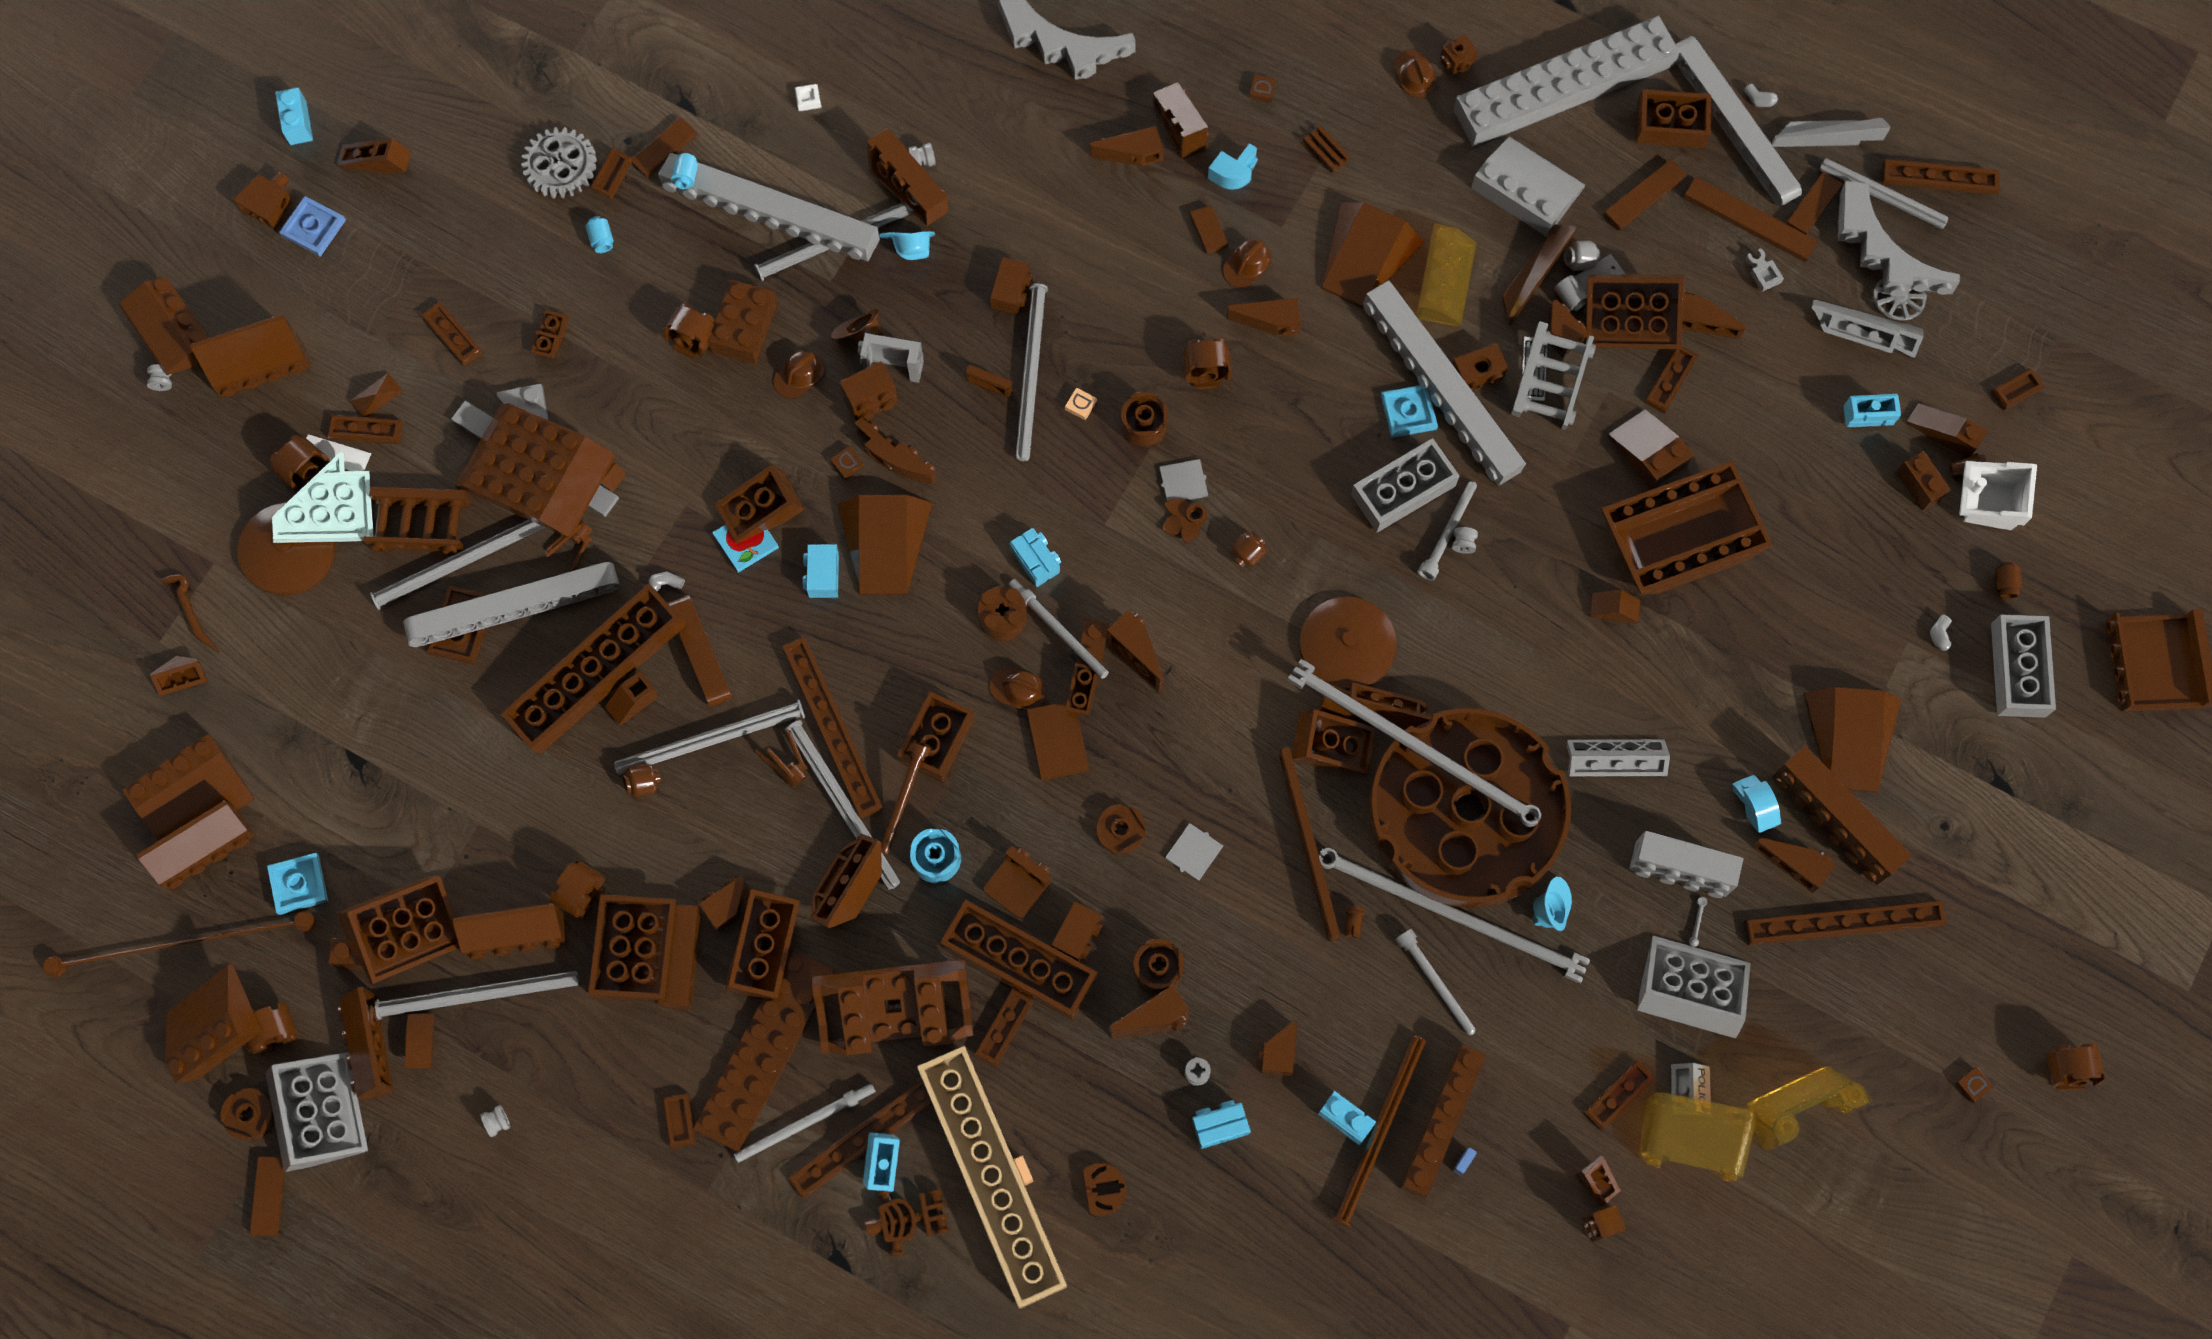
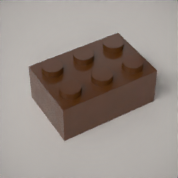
M1642 90L1637 102L1636 143L1705 148L1711 135V94Z
M730 280L714 323V329L708 340L712 353L756 365L778 305L775 291Z
M930 691L897 754L899 763L909 767L912 759L910 756L912 742L919 741L931 746L929 756L925 757L924 761H921L918 772L943 783L975 721L974 711Z

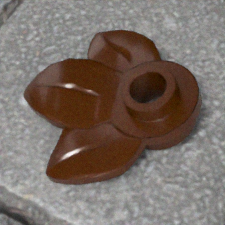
M1178 498L1167 501L1165 507L1171 516L1165 521L1163 531L1171 535L1181 534L1185 543L1196 539L1200 533V526L1207 520L1206 509L1200 504H1190L1185 499ZM1197 513L1200 517L1193 519L1191 515Z

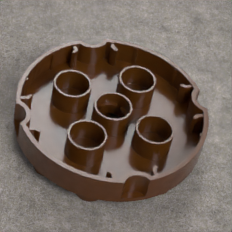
M1458 708L1445 710L1433 714L1430 721L1416 728L1413 726L1405 730L1407 733L1522 804L1538 807L1541 811V819L1538 820L1539 822L1535 826L1529 827L1524 825L1517 814L1395 740L1384 754L1378 766L1369 798V819L1372 834L1380 854L1389 868L1399 879L1417 893L1436 902L1455 907L1481 908L1509 901L1529 890L1545 875L1559 856L1564 846L1571 820V800L1568 783L1563 770L1555 769L1548 759L1547 754L1550 748L1537 734L1522 723L1503 714L1484 709ZM1477 720L1486 722L1465 751L1457 747ZM1464 795H1473L1481 801L1485 813H1482L1475 820H1465L1457 813L1454 801H1458ZM1532 814L1525 815L1528 821L1534 820Z

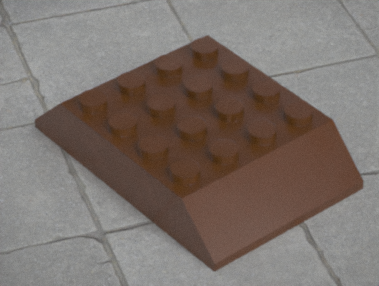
M510 403L501 404L457 480L455 487L466 490V492L571 538L616 455L575 431Z
M1733 461L1601 508L1602 514L1640 595L1659 594L1741 564L1773 545Z

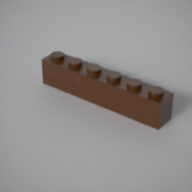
M1465 1045L1458 1049L1400 1189L1422 1199L1428 1197L1486 1057L1485 1054Z

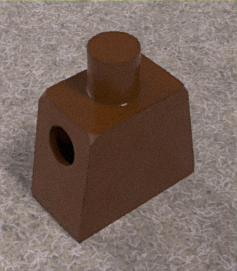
M277 172L271 181L258 175L234 197L233 202L241 212L276 230L291 203V197L284 189L290 180L281 172Z

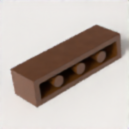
M676 905L665 1000H655L658 1001L657 1004L661 1008L687 1010L692 1008L701 910L698 906Z

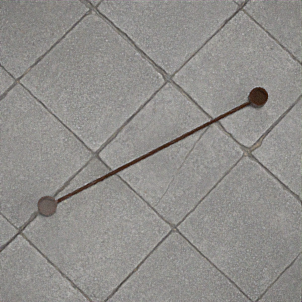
M304 910L295 915L294 921L68 962L57 956H50L43 962L42 968L45 974L51 977H60L65 973L67 965L293 924L300 931L309 932L316 926V917L309 911Z

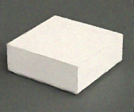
M817 84L795 87L799 111L821 108Z

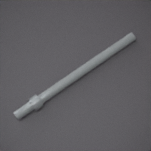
M1016 579L1009 583L1011 588L1017 589L1022 595L1026 606H1030L1101 679L1108 675L1109 672L1036 600V595L1030 589H1025Z
M872 1083L854 1092L851 1090L843 1094V1098L734 1153L735 1159L739 1163L848 1106L851 1108L859 1104V1100L876 1092Z

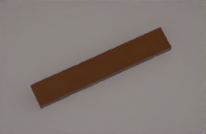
M1698 177L1694 178L1683 197L1804 262L1808 260L1818 242Z

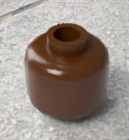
M1253 531L1250 534L1244 532L1231 547L1232 552L1235 554L1233 559L1242 567L1246 564L1251 567L1255 566L1266 554V542Z
M648 763L629 767L626 770V774L622 775L626 793L631 794L634 798L654 794L657 790V784L661 783L658 770H653L652 766Z

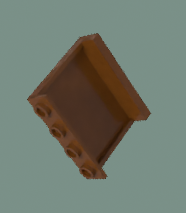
M2193 609L2187 614L2120 617V612H2116L2107 620L2106 632L2110 635L2111 641L2110 656L2114 659L2115 665L2113 676L2118 683L2117 700L2121 704L2122 712L2204 709L2212 706V661L2202 609Z

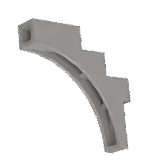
M997 0L998 8L1014 48L1027 47L1036 42L1045 64L1050 62L1056 63L1066 58L1075 80L1089 78L1095 74L1097 64H1106L1112 59L1127 57L1135 52L1133 33L1100 38L1081 36L1062 30L1047 22L1033 10L1026 0Z
M1845 181L1839 193L1838 240L1846 241L1847 243H1861L1860 267L1871 270H1883L1882 294H1889L1894 297L1906 296L1910 289L1918 292H1937L1942 295L1953 294L1960 283V274L1941 271L1923 264L1903 251L1891 240L1877 220L1870 201L1869 184Z

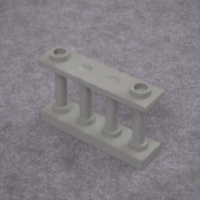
M1539 321L1511 415L1520 417L1523 411L1527 412V410L1563 420L1561 429L1566 430L1568 424L1573 425L1576 411H1573V407L1588 357L1592 358L1595 352L1596 345L1592 344L1594 336H1589L1586 344L1551 335V332L1547 331L1548 323ZM1548 343L1583 353L1580 365L1576 366L1544 357V354L1540 353L1542 344L1547 345ZM1544 366L1576 375L1573 389L1537 379V376L1533 375L1535 368ZM1534 388L1570 398L1566 411L1530 401L1531 398H1527L1529 389L1534 390Z

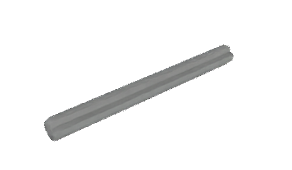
M1825 159L1820 166V171H1824L1843 182L1869 184L1870 195L1940 229H1943L1948 222L1947 216L1829 159Z

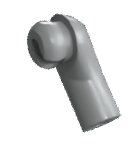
M1749 84L1743 90L1756 107H1771L1777 103L1778 97L1775 93L1759 92L1753 84Z
M667 571L653 574L648 579L649 584L657 591L660 590L661 585L665 584L681 590L685 583V579Z
M1941 615L1930 631L1934 645L1941 651H1946L1951 646L1946 629L1952 620L1946 615Z

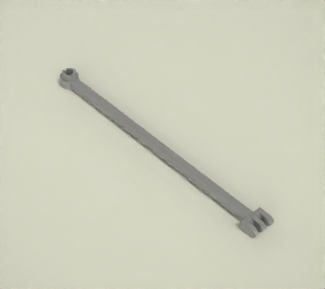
M1302 659L1298 662V665L1305 669V671L1298 667L1293 669L1292 672L1300 677L1299 679L1293 675H1289L1287 678L1291 684L1300 689L1305 684L1517 814L1524 825L1529 827L1538 824V820L1541 819V811L1538 807L1522 804L1312 674L1315 667ZM1532 814L1534 820L1528 821L1525 815Z
M1325 848L1319 853L1321 855L1319 856L1321 866L1324 869L1335 868L1565 969V978L1577 983L1582 982L1583 978L1574 974V972L1585 974L1586 968L1578 965V962L1584 965L1589 964L1590 960L1584 956L1574 953L1570 959L1450 905L1431 900L1407 886L1338 857L1337 852L1331 848ZM1329 856L1332 862L1329 864L1325 863L1323 857Z

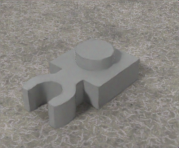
M1761 248L1756 252L1759 259H1754L1750 253L1746 256L1747 264L1754 267L1750 274L1761 292L1782 283L1784 280L1773 260L1765 261V252Z

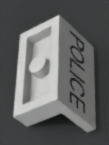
M1696 1063L1672 1064V1115L1677 1117L1696 1115L1711 1118L1710 1067Z

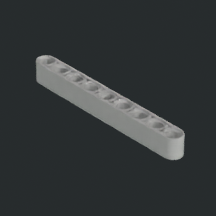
M1690 36L1675 44L1680 52L1676 60L1677 66L1696 93L1711 94V114L1774 203L1782 206L1799 197L1802 191L1798 181L1696 38Z
M604 562L411 616L405 619L403 624L409 646L420 647L605 595L618 590L620 584L614 564Z

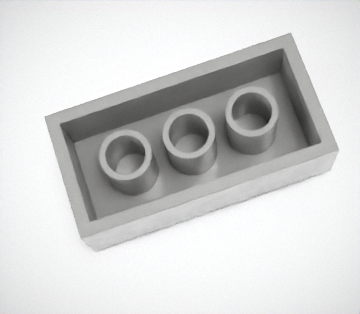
M1432 438L1354 484L1351 496L1376 533L1454 488L1459 475Z
M2000 615L1991 623L1997 716L2046 718L2056 710L2049 616Z
M1645 831L1635 843L1629 870L1635 871V874L1640 877L1660 878V882L1665 884H1674L1675 882L1684 885V888L1687 890L1698 891L1700 889L1707 891L1709 896L1723 898V896L1726 897L1738 886L1744 858Z

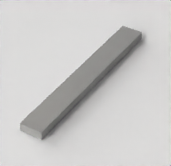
M464 401L451 420L481 439L493 418L467 401ZM600 485L588 507L606 517L619 498Z

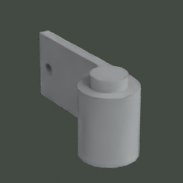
M1611 254L1597 262L1594 269L1585 270L1575 277L1573 275L1568 276L1555 286L1554 290L1570 312L1574 310L1579 312L1587 306L1588 277L1590 274H1625Z

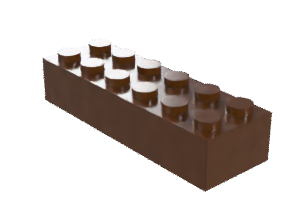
M1806 745L1772 776L1775 779L1776 785L1782 791H1787L1792 797L1794 804L1798 808L1804 809L1810 815L1812 823L1817 827H1821L1828 834V839L1834 845H1839L1844 850L1847 859L1853 864H1857L1863 870V875L1870 882H1874L1876 885L1880 884L1913 856Z
M967 900L962 904L940 942L942 949L960 959H965V962L1072 1021L1097 978V972Z

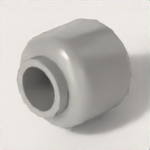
M1573 241L1564 251V262L1573 271L1594 269L1600 260V251L1592 241Z

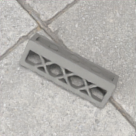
M1665 739L1567 740V749L1570 756L1569 776L1668 775L1670 754ZM1601 748H1607L1610 751H1604ZM1649 748H1660V750H1651ZM1575 749H1585L1586 751H1575Z

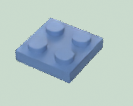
M305 196L279 233L287 240L321 257L346 219L341 214Z

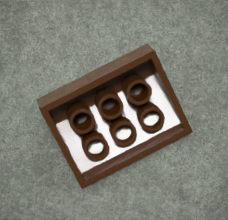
M1590 274L1588 277L1587 293L1588 333L1586 341L1589 336H1594L1592 344H1595L1596 348L1681 349L1685 275Z
M283 314L190 344L211 386L220 397L233 396L238 391L254 389L259 384L278 381L284 376L299 374L305 369L311 368L303 341Z
M209 734L122 790L158 841L223 801L228 802L239 810L255 799L218 741Z
M440 875L424 877L337 912L344 934L371 984L460 948L453 925V918L455 916Z
M600 895L588 992L593 999L614 1001L665 1000L676 899Z
M228 964L167 1012L165 1061L175 1083L199 1080L262 1032L233 964Z

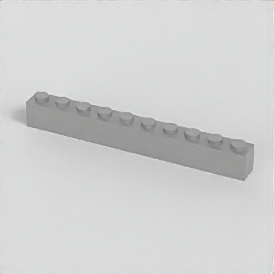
M670 153L658 174L662 187L669 192H678L691 200H700L710 207L716 206L730 214L744 216L752 222L758 221L766 224L771 229H780L793 237L799 236L807 239L812 244H821L834 252L846 253L856 260L869 261L880 240L876 226L698 162L694 185L691 188L679 189L671 181L674 163L679 156Z
M1387 281L1368 292L1363 302L1365 312L1376 321L1379 331L1388 337L1393 350L1399 352L1404 359L1405 366L1414 372L1419 385L1424 389H1428L1434 405L1440 407L1446 421L1457 430L1460 440L1471 449L1474 459L1480 462L1486 469L1488 478L1494 481L1497 486H1500L1521 473L1526 464L1392 283Z

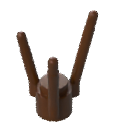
M580 520L571 538L563 535L559 536L546 547L547 552L545 556L549 557L569 539L576 544L582 542L569 572L574 571L587 545L592 541V538L589 537L593 532L592 529L584 521Z
M787 730L786 734L797 759V765L795 762H792L786 766L770 748L767 749V753L778 766L758 748H755L754 751L787 784L794 787L807 777L804 771L808 767L803 762L791 731Z

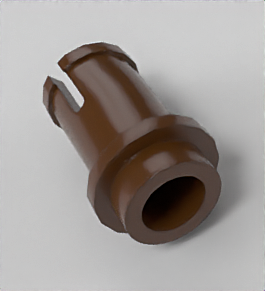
M1349 906V910H1346L1348 918L1344 936L1352 938L1353 934L1354 938L1361 937L1362 919L1366 915V913H1363L1364 908Z

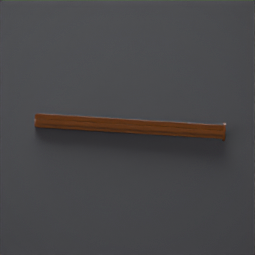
M1413 1036L1339 1211L1336 1217H1332L1334 1222L1342 1226L1351 1227L1349 1221L1424 1048L1426 1040L1419 1036Z

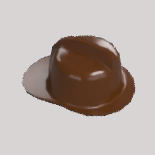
M1407 50L1395 58L1394 69L1404 91L1410 96L1417 98L1426 97L1431 94L1435 89L1436 77L1427 57L1419 51Z
M1247 240L1243 242L1226 260L1223 267L1224 278L1234 287L1244 288L1252 285L1269 267L1272 257L1270 250L1261 240Z
M871 310L862 316L842 323L833 330L831 338L839 340L849 337L852 341L859 344L860 341H864L865 333L883 336L884 331L877 319L879 310Z
M798 351L792 354L788 361L775 373L773 382L777 393L785 398H796L804 394L823 377L825 372L823 360L812 352Z
M1005 667L999 669L993 674L989 684L990 692L996 700L1022 710L1037 708L1042 705L1046 698L1047 691L1041 678L1018 668Z

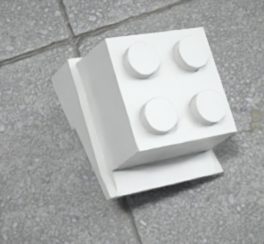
M1966 461L1959 514L1964 515V522L2012 530L2017 525L2024 526L2032 518L2037 464Z

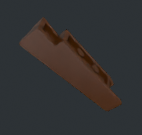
M1554 224L1544 245L1540 244L1503 294L1502 301L1507 312V323L1510 326L1558 262L1561 254L1574 238L1577 227Z
M1352 682L1349 691L1330 684L1404 731L1410 726L1416 728L1432 718L1427 712L1428 706L1422 700ZM1322 695L1319 711L1374 727Z

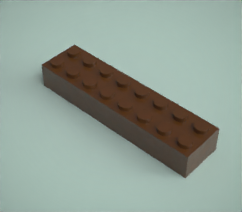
M648 583L503 711L501 715L529 748L540 755L687 624L658 591Z

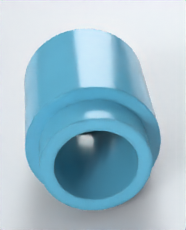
M682 153L675 160L671 181L679 189L691 188L694 185L698 164L696 158L691 154Z
M602 217L591 218L585 225L591 247L594 248L596 253L610 251L613 248L614 240L608 220L602 219Z

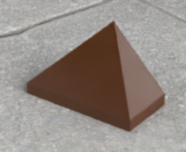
M387 373L352 398L350 402L362 417H368L403 391Z
M175 656L150 674L159 696L207 682V677L199 660Z
M1602 1156L1575 1175L1601 1207L1621 1191Z

